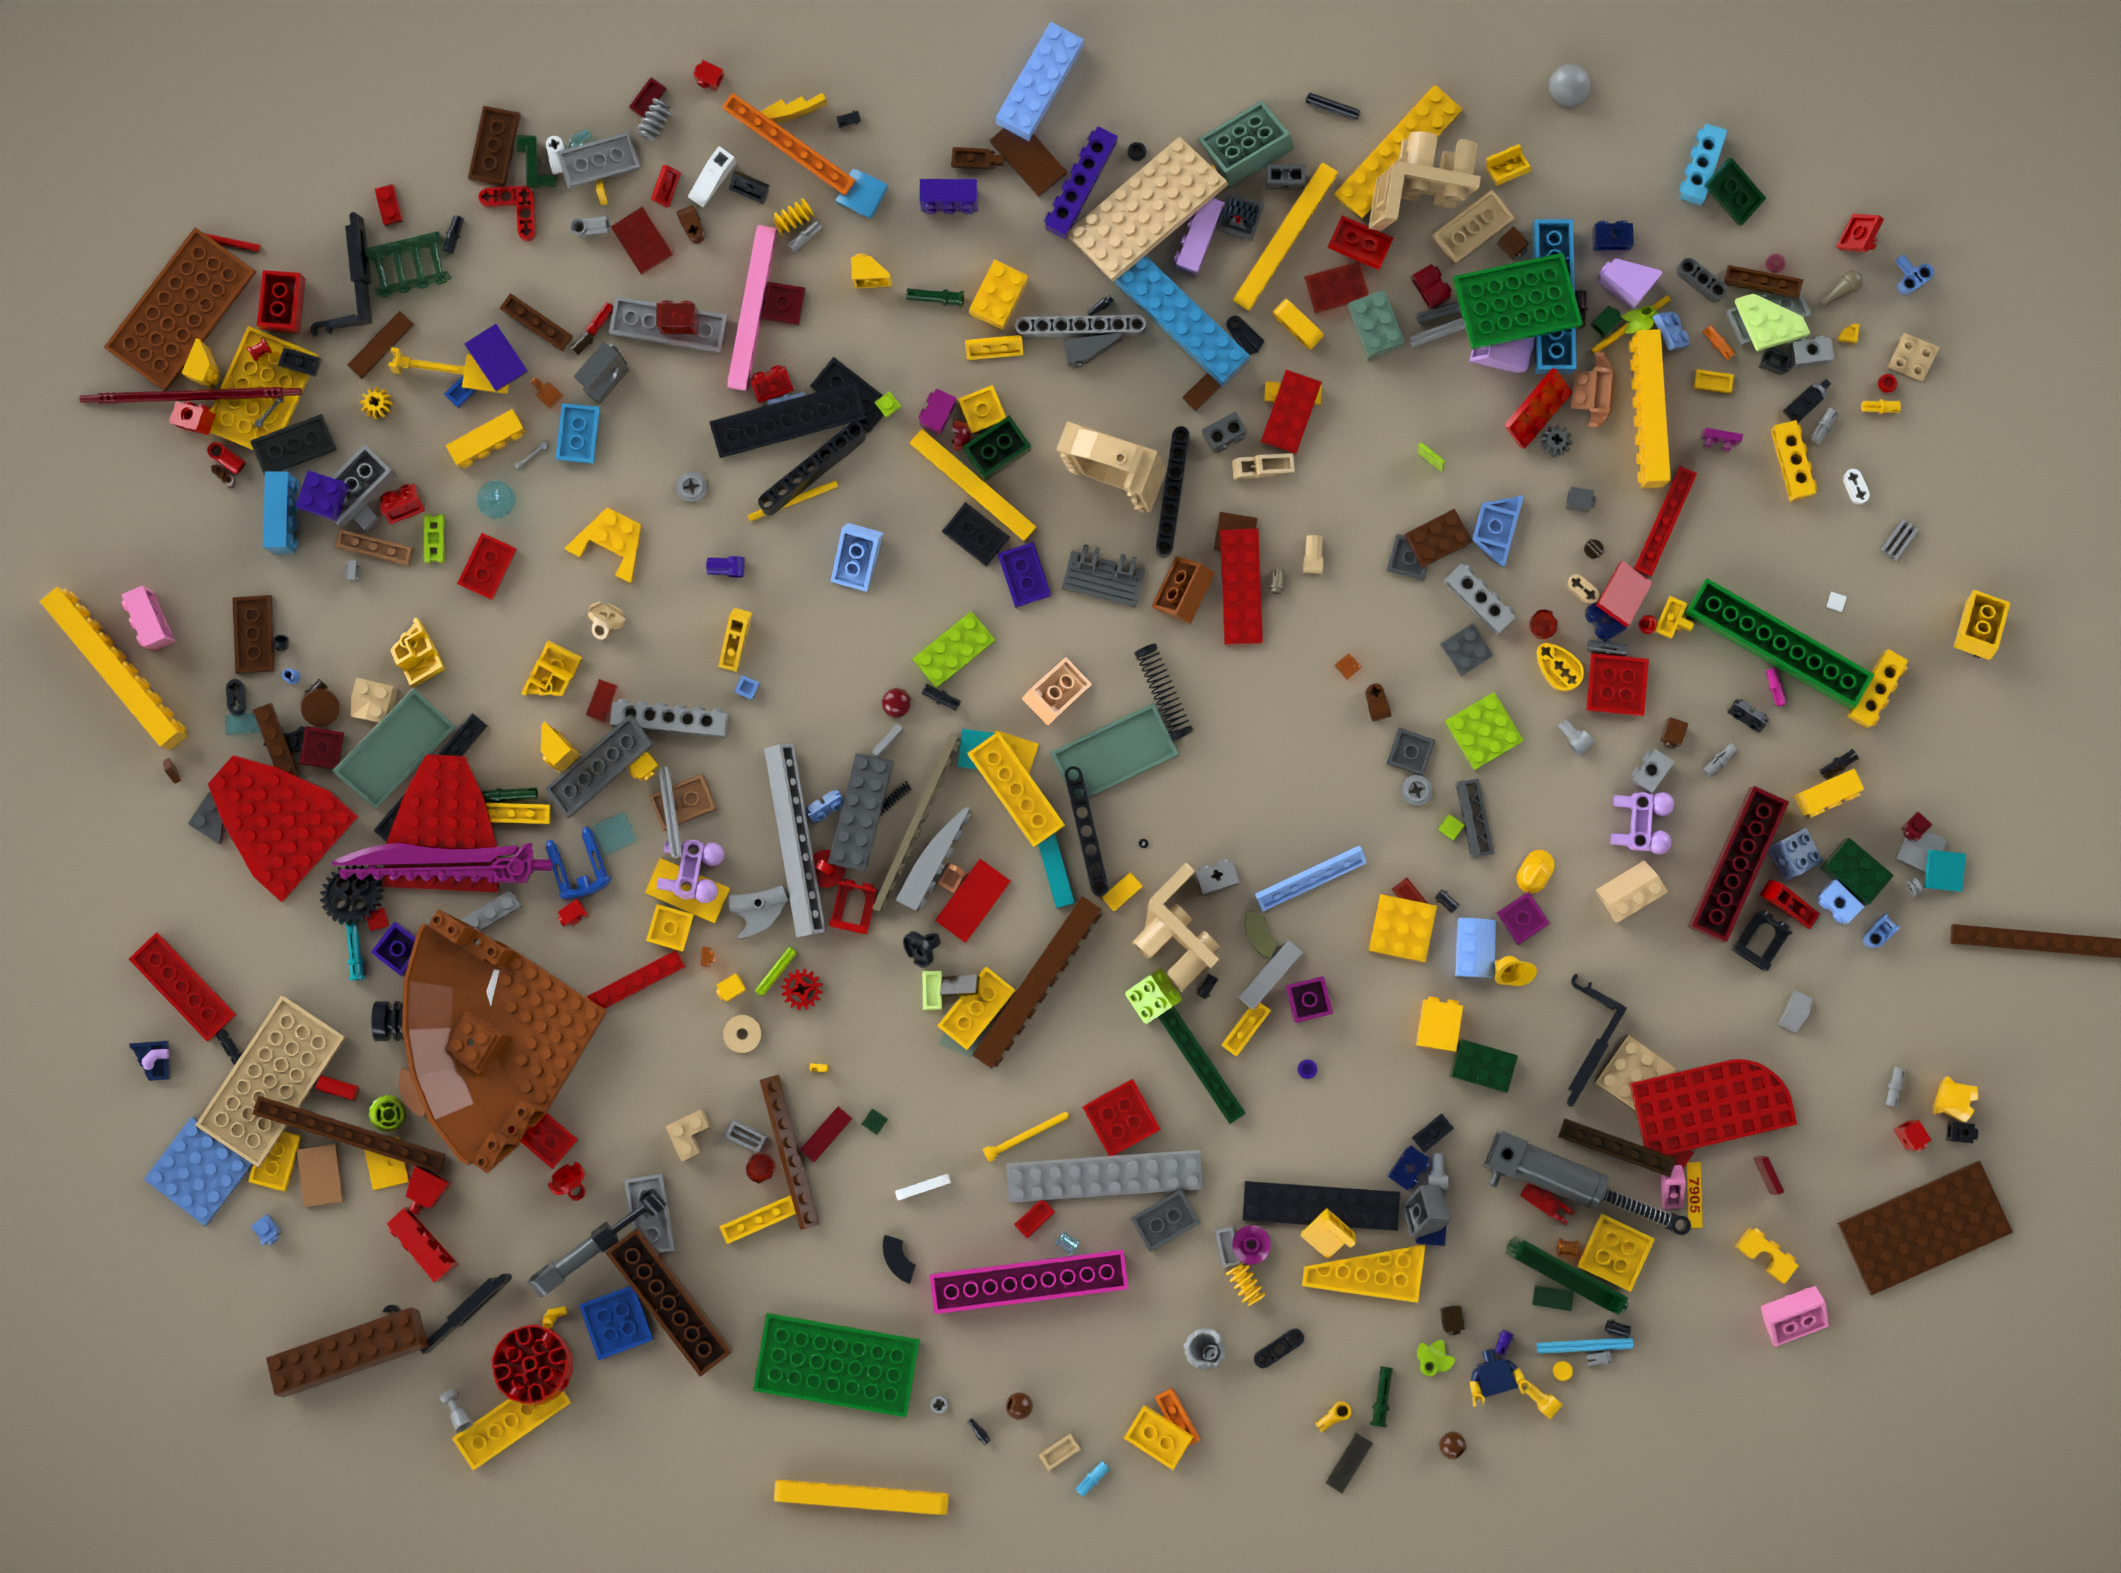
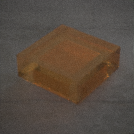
M1350 653L1334 665L1346 680L1362 668Z

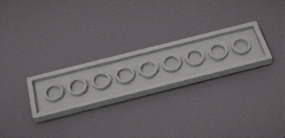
M1200 1150L1006 1163L1009 1202L1168 1192L1180 1189L1182 1191L1203 1189Z

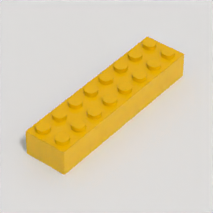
M1637 330L1628 344L1629 352H1632L1630 371H1633L1634 378H1631V389L1635 391V397L1632 398V406L1636 408V415L1633 418L1634 427H1637L1635 445L1638 446L1639 453H1636V463L1640 466V472L1637 473V481L1641 483V488L1665 487L1671 480L1661 330Z

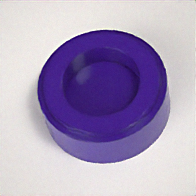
M1303 1060L1298 1065V1073L1304 1079L1313 1078L1317 1073V1065L1312 1060Z

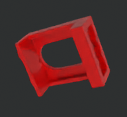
M844 878L843 882H838L839 887L829 927L868 935L873 913L872 908L878 890L874 889L872 884L863 883L860 886L856 885L854 880ZM853 889H860L865 894V904L860 925L841 921L847 895Z

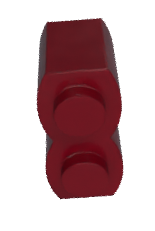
M1432 264L1411 276L1413 284L1429 309H1433L1450 299V293L1452 292L1448 283H1444L1441 280L1442 274L1437 266L1434 267Z

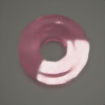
M1772 254L1766 260V267L1770 272H1781L1785 267V259L1780 254ZM1773 260H1777L1779 265L1775 266Z

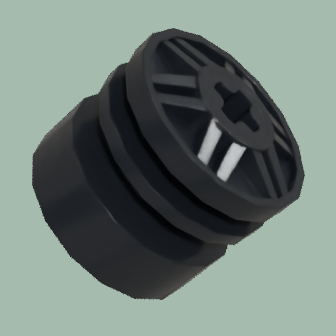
M375 1001L371 1016L374 1041H390L392 1033L395 1041H400L401 1038L404 1041L402 1031L403 1002L401 1004L400 1001H395L392 1009L389 1001Z

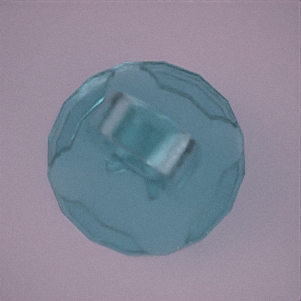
M498 480L485 483L479 489L476 496L480 511L493 519L507 516L515 504V495L512 489L506 483Z

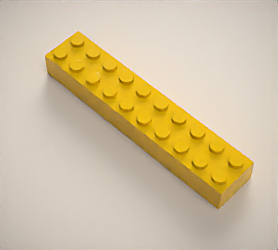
M56 587L39 602L160 747L171 751L188 736L185 732L186 727L180 721L177 722L173 718L175 714L169 707L162 705V698L156 692L153 693L149 689L151 685L148 681L137 675L138 669L132 663L129 664L125 660L126 655L122 650H117L113 646L115 643L113 639L101 631L103 628L96 620L93 621L89 617L91 613L85 606H81L77 602L79 600L78 597L66 588Z

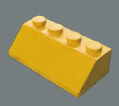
M545 721L542 723L541 752L544 754L542 759L559 772L567 770L581 757L580 753L557 729Z

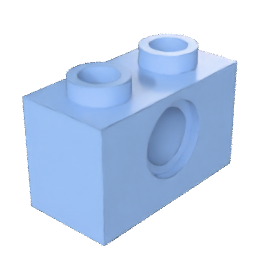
M1837 879L1832 880L1816 896L1819 899L1818 903L1825 910L1829 909L1833 913L1832 917L1840 924L1849 923L1864 908ZM1837 898H1840L1843 902L1841 908H1837L1835 905Z

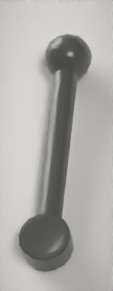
M276 398V402L263 417L255 421V426L258 428L262 427L263 421L279 403L284 401V398Z

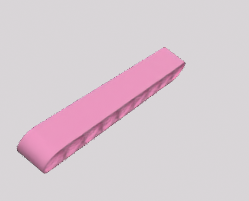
M758 225L756 229L728 377V388L748 390L777 237V228Z

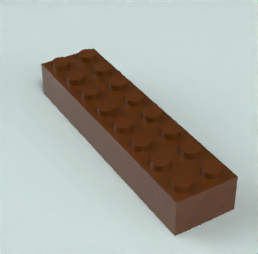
M639 1226L605 1252L700 1377L732 1353L733 1349Z
M410 1307L267 1357L266 1360L274 1395L284 1398L428 1348L420 1311Z

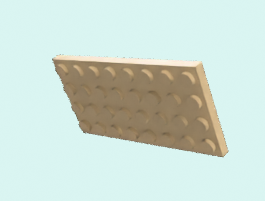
M1179 136L1069 229L1067 237L1114 282L1228 186V183Z
M281 995L195 1126L260 1168L288 1125L253 1115L258 1096L260 1095L300 1108L346 1039V1036L284 995Z

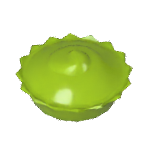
M386 1094L383 1097L379 1096L369 1108L370 1113L368 1116L370 1117V1123L381 1132L397 1130L406 1119L407 1111L405 1104L394 1095L389 1096Z

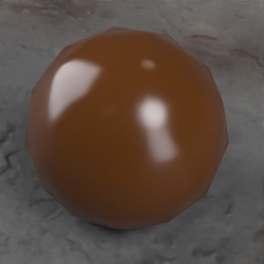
M1024 1393L1011 1395L1006 1403V1411L1016 1420H1023L1029 1417L1033 1409L1031 1398Z
M1457 1432L1444 1434L1439 1442L1441 1453L1448 1459L1459 1458L1467 1448L1464 1437Z

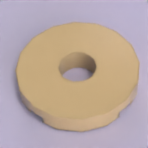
M737 1015L726 1023L723 1029V1038L725 1044L732 1051L748 1053L753 1051L760 1043L762 1030L754 1018L748 1015ZM742 1028L748 1032V1036L744 1040L739 1039L737 1036L738 1030Z

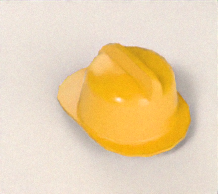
M1544 850L1530 852L1516 875V882L1519 888L1526 893L1541 891L1554 871L1553 857Z
M1505 956L1500 960L1494 961L1495 981L1498 984L1523 986L1533 981L1536 977L1537 968L1534 964L1519 961L1514 956Z

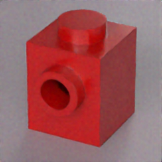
M705 60L696 65L693 73L695 74L694 77L697 85L717 91L725 76L723 69Z

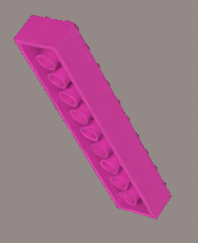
M1123 1249L930 1274L934 1314L1128 1289Z

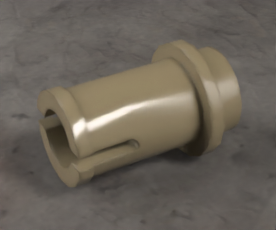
M1273 569L1272 584L1269 586V589H1271L1273 594H1282L1285 571Z

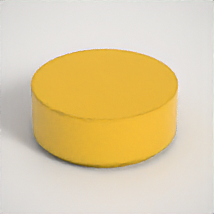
M1558 1361L1553 1365L1552 1373L1556 1379L1566 1381L1572 1376L1573 1369L1568 1362Z

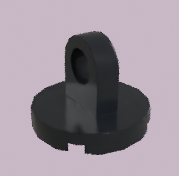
M916 931L906 934L905 938H903V946L908 957H913L915 960L914 964L921 968H926L933 963L934 956L932 950L941 944L939 934L930 933L922 936Z

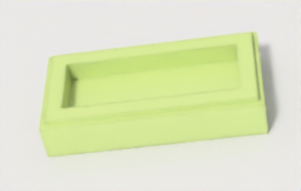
M922 971L923 1010H943L942 996L940 995L942 971Z

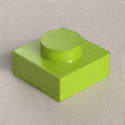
M890 391L875 401L876 406L886 419L901 408V405Z

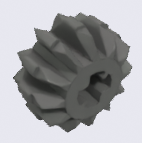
M1550 425L1548 431L1543 430V437H1540L1539 441L1543 442L1540 446L1541 449L1547 448L1545 451L1546 455L1551 451L1552 457H1556L1557 453L1559 456H1563L1564 451L1568 452L1570 450L1567 445L1572 444V441L1568 439L1571 437V433L1565 434L1566 427L1561 431L1560 425H1556L1555 430ZM1554 437H1556L1557 441H1559L1557 445L1555 444V441H1553Z

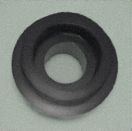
M1140 142L1132 143L1128 147L1129 158L1133 161L1143 160L1146 156V147ZM1134 150H1140L1141 153L1135 155Z

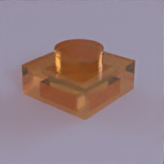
M702 947L701 966L711 967V963H714L715 952H712L710 947Z

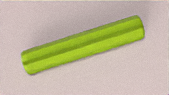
M788 947L755 989L757 994L764 996L797 955L793 948Z

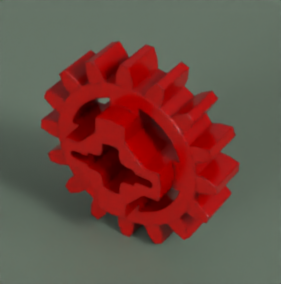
M796 969L795 975L789 972L790 978L783 979L786 985H781V988L785 989V992L781 993V995L787 996L785 1003L792 1002L791 1008L797 1005L798 1010H801L802 1006L809 1010V1004L815 1007L814 1001L821 1000L818 994H823V991L819 990V987L823 986V984L817 983L820 977H813V971L807 974V969H803L802 973H800L799 969ZM803 977L809 978L813 983L807 984L804 982ZM795 979V980H796L795 986H794L793 988L789 989V988H790V984H791L792 981ZM801 984L804 987H811L805 990L803 995L800 992H794L800 988ZM815 990L813 997L809 1000L808 995L811 991ZM797 995L800 997L801 1002L795 1001L791 996Z

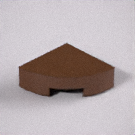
M170 758L163 761L164 771L173 783L180 782L181 778Z

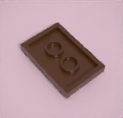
M1455 508L1404 535L1422 568L1473 542Z

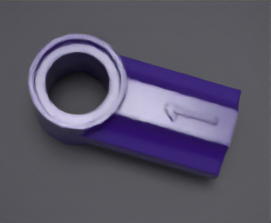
M729 556L728 558L707 557V575H727L728 577L742 578L744 577L745 558L740 556Z

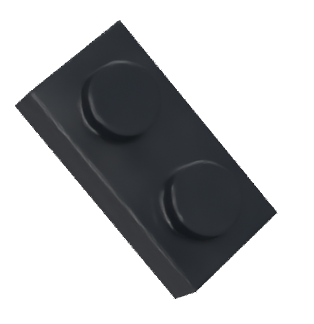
M735 170L729 190L764 204L770 185Z
M283 348L278 366L316 377L322 359Z
M1440 1113L1411 1138L1422 1152L1425 1153L1452 1131L1454 1127Z

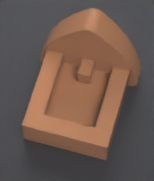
M947 863L945 866L946 870L937 885L955 893L962 879L966 878L967 874L958 866Z

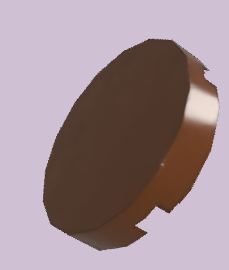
M314 689L303 697L301 713L309 724L316 727H324L331 724L337 718L339 702L331 691Z

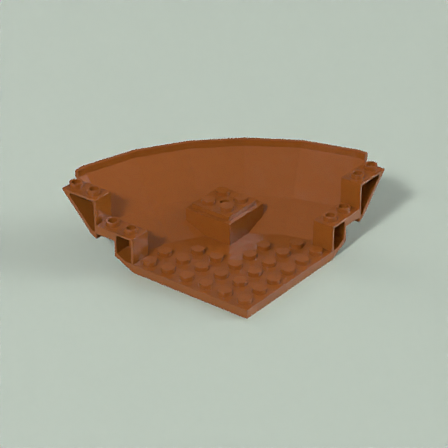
M438 909L431 918L429 925L422 923L417 931L404 978L402 1031L411 1079L432 1126L461 1162L469 1166L473 1163L488 1174L521 1144L519 1142L528 1127H535L548 1112L608 1011L518 951L500 941L493 940L476 927ZM477 939L480 940V943H479L478 946L476 945ZM496 969L499 970L492 1004L490 1005L486 991L493 971ZM471 1038L474 1040V1044L472 1046L469 1045V1040ZM512 1126L515 1127V1131L513 1133L511 1132Z

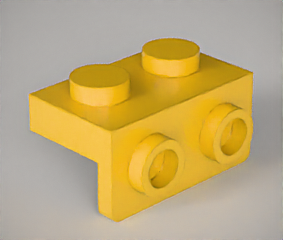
M1520 144L1486 158L1487 172L1496 186L1531 171V166L1522 154Z

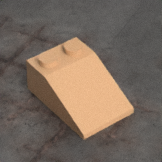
M1065 657L1022 697V700L1049 726L1092 684Z

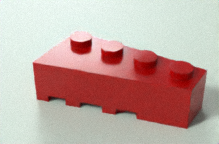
M403 1208L386 1223L389 1227L388 1231L401 1241L402 1247L410 1252L414 1260L434 1283L443 1280L459 1264L413 1213L408 1211L409 1208Z

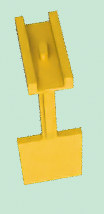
M391 347V352L395 359L393 358V363L389 362L388 366L393 374L401 375L402 368L409 369V367L462 374V388L496 392L471 354L466 355L465 366L414 360L410 357H404L399 348ZM509 384L496 393L508 394Z

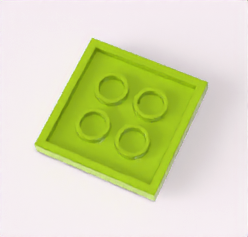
M1495 692L1444 721L1473 770L1478 769L1524 741Z

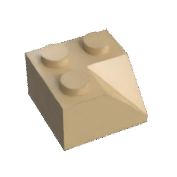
M356 678L351 695V717L379 723L393 709L398 689L390 685Z

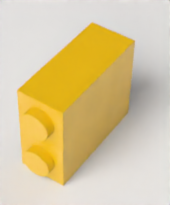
M1428 996V1000L1424 999L1422 1002L1416 1046L1456 1052L1463 1005H1458L1459 1001L1447 999V1003L1439 1002L1440 998Z

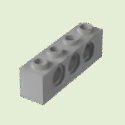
M1461 563L1443 583L1498 635L1514 620V611L1508 605L1504 606L1500 602L1501 598L1495 592L1491 593L1486 588L1487 584L1482 579H1477L1473 575V570L1468 565L1464 566ZM1464 580L1470 581L1472 588L1465 589L1462 586V582ZM1476 595H1484L1485 602H1478L1476 600ZM1491 607L1497 608L1499 615L1492 616L1489 609Z

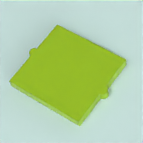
M1420 442L1418 444V454L1439 471L1443 472L1445 470V460Z

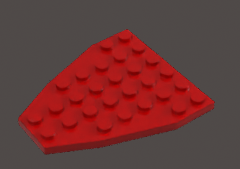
M425 755L404 794L386 844L404 843L440 849L498 847L484 795L466 756ZM500 856L493 862L384 864L383 868L491 866L497 859H500ZM388 874L383 877V887L499 892V883H491L487 881L486 877H483L478 882L471 881L470 876L461 882L456 881L453 876L444 882L438 880L437 875L429 881L423 880L421 875L412 881L407 880L405 875H402L395 881L390 879Z
M232 755L208 783L222 822L252 876L280 902H284L359 818L330 790L278 767Z

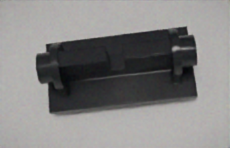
M1736 698L1733 706L1727 713L1748 725L1752 730L1760 733L1768 724L1769 718H1767V715L1756 708L1751 713L1750 709L1752 706L1743 699L1739 700Z

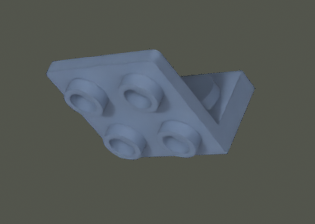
M1806 828L1770 845L1768 849L1784 882L1823 862Z

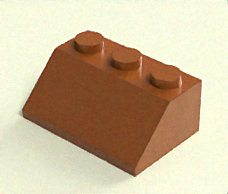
M1176 556L1154 600L1152 608L1176 620L1191 624L1215 572L1201 563Z

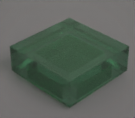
M872 1108L861 1125L878 1135L888 1119Z

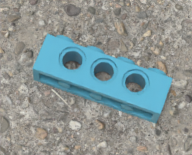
M1705 124L1703 129L1699 128L1696 139L1699 141L1697 147L1693 146L1690 157H1693L1691 164H1687L1684 173L1687 177L1685 181L1681 182L1679 192H1681L1680 199L1700 206L1703 204L1708 192L1704 185L1714 174L1728 130ZM1704 143L1710 144V146H1711L1712 149H1711V150L1705 149L1704 146H1703V144H1704ZM1697 161H1703L1706 167H1700ZM1692 178H1697L1700 181V185H1695L1692 182Z

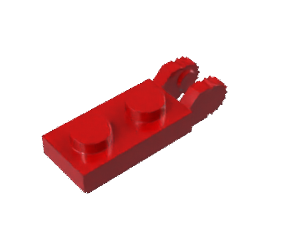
M1527 1183L1519 1195L1565 1226L1568 1221L1556 1214L1559 1207L1569 1215L1573 1216L1575 1213L1548 1191Z

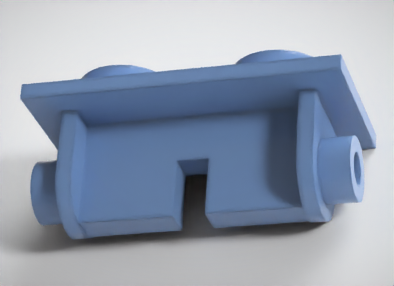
M838 789L832 790L822 797L825 803L822 804L818 799L807 806L808 808L805 811L814 824L842 808L844 799Z

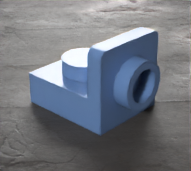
M266 1214L251 1226L261 1239V1245H272L279 1239L278 1235L282 1233L269 1214Z

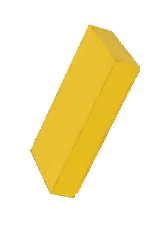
M1696 369L1693 389L1731 394L1734 374Z
M1130 872L1101 898L1115 912L1143 886Z

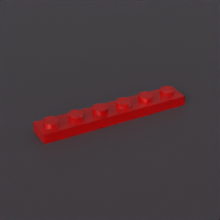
M1682 466L1678 467L1634 566V569L1639 573L1652 577L1696 478V472Z
M675 950L586 997L606 1009L685 968V965L678 951Z

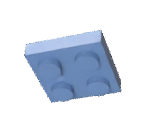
M1674 311L1659 313L1653 316L1669 351L1684 349L1690 346L1689 336L1680 325L1681 320Z

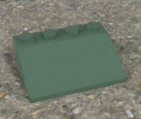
M1263 101L1198 138L1216 169L1230 187L1294 149L1290 133Z

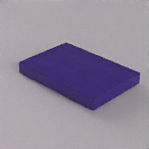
M497 324L464 343L496 392L528 372Z
M1034 542L998 553L1015 608L1051 597Z

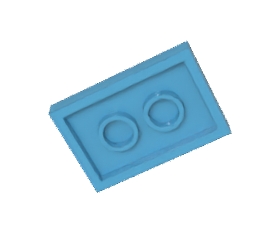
M562 403L555 458L557 461L594 464L600 407Z

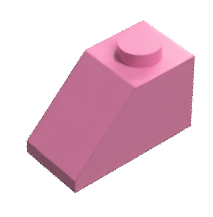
M1674 1165L1671 1177L1661 1174L1663 1210L1682 1209L1686 1181L1682 1165Z

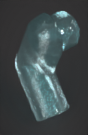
M588 128L572 135L569 148L582 145L583 140L591 137Z

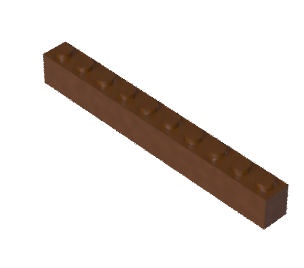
M1083 896L1079 899L972 1056L991 1069L994 1066H999L1003 1060V1057H1001L1002 1053L1005 1050L1009 1051L1014 1044L1012 1039L1015 1034H1021L1025 1028L1023 1023L1026 1018H1032L1036 1012L1034 1007L1037 1002L1040 1004L1047 996L1045 991L1048 986L1051 988L1058 980L1056 975L1059 970L1062 972L1069 964L1067 959L1070 954L1073 956L1080 948L1077 944L1081 938L1084 940L1091 932L1088 928L1092 922L1096 924L1102 916L1099 913L1101 908Z

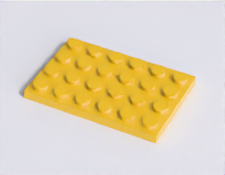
M248 326L220 389L283 387L302 388L303 393L310 375L279 367L278 364L283 348L319 357V355ZM264 338L272 349V353L265 354L259 358V361L255 362L247 347L256 345ZM301 395L284 396V401L276 406L263 421V426L260 428L255 426V421L263 417L276 402V398L215 400L210 412L216 414L210 433L253 450L250 440L288 426Z

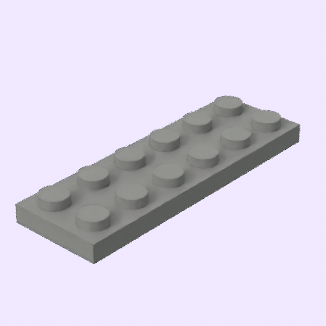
M616 296L609 334L721 353L728 316L726 314Z

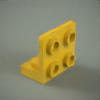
M1327 1208L1301 1232V1237L1327 1259L1344 1244H1347L1350 1248L1356 1244L1355 1232Z

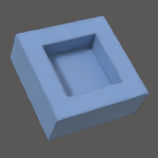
M742 675L734 692L749 700H753L760 683Z

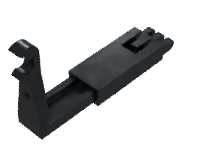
M355 212L350 213V225H346L345 230L350 278L355 286L358 315L353 314L314 322L310 327V332L315 337L319 327L326 326L325 331L331 334L332 329L372 324L368 287L371 284L366 229L363 217Z
M1577 974L1571 980L1572 986L1611 1010H1617L1601 1038H1597L1568 1088V1091L1572 1092L1567 1100L1569 1107L1574 1106L1608 1048L1609 1044L1607 1043L1627 1010V1007L1591 988L1592 982H1589L1585 988L1576 984Z
M510 1273L501 1274L498 1277L486 1280L447 1317L448 1321L427 1339L428 1348L420 1351L423 1354L430 1353L454 1329L463 1326L512 1280V1275ZM394 1304L387 1305L383 1312H389L390 1309H393L395 1313L401 1311Z

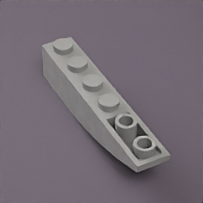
M965 807L951 819L924 849L898 894L897 902L916 912L918 909H923L927 901L925 899L927 892L931 893L936 884L933 880L936 875H941L945 867L942 864L945 858L949 859L954 850L951 847L954 840L958 842L963 833L960 830L963 823L967 825L971 818L970 808Z

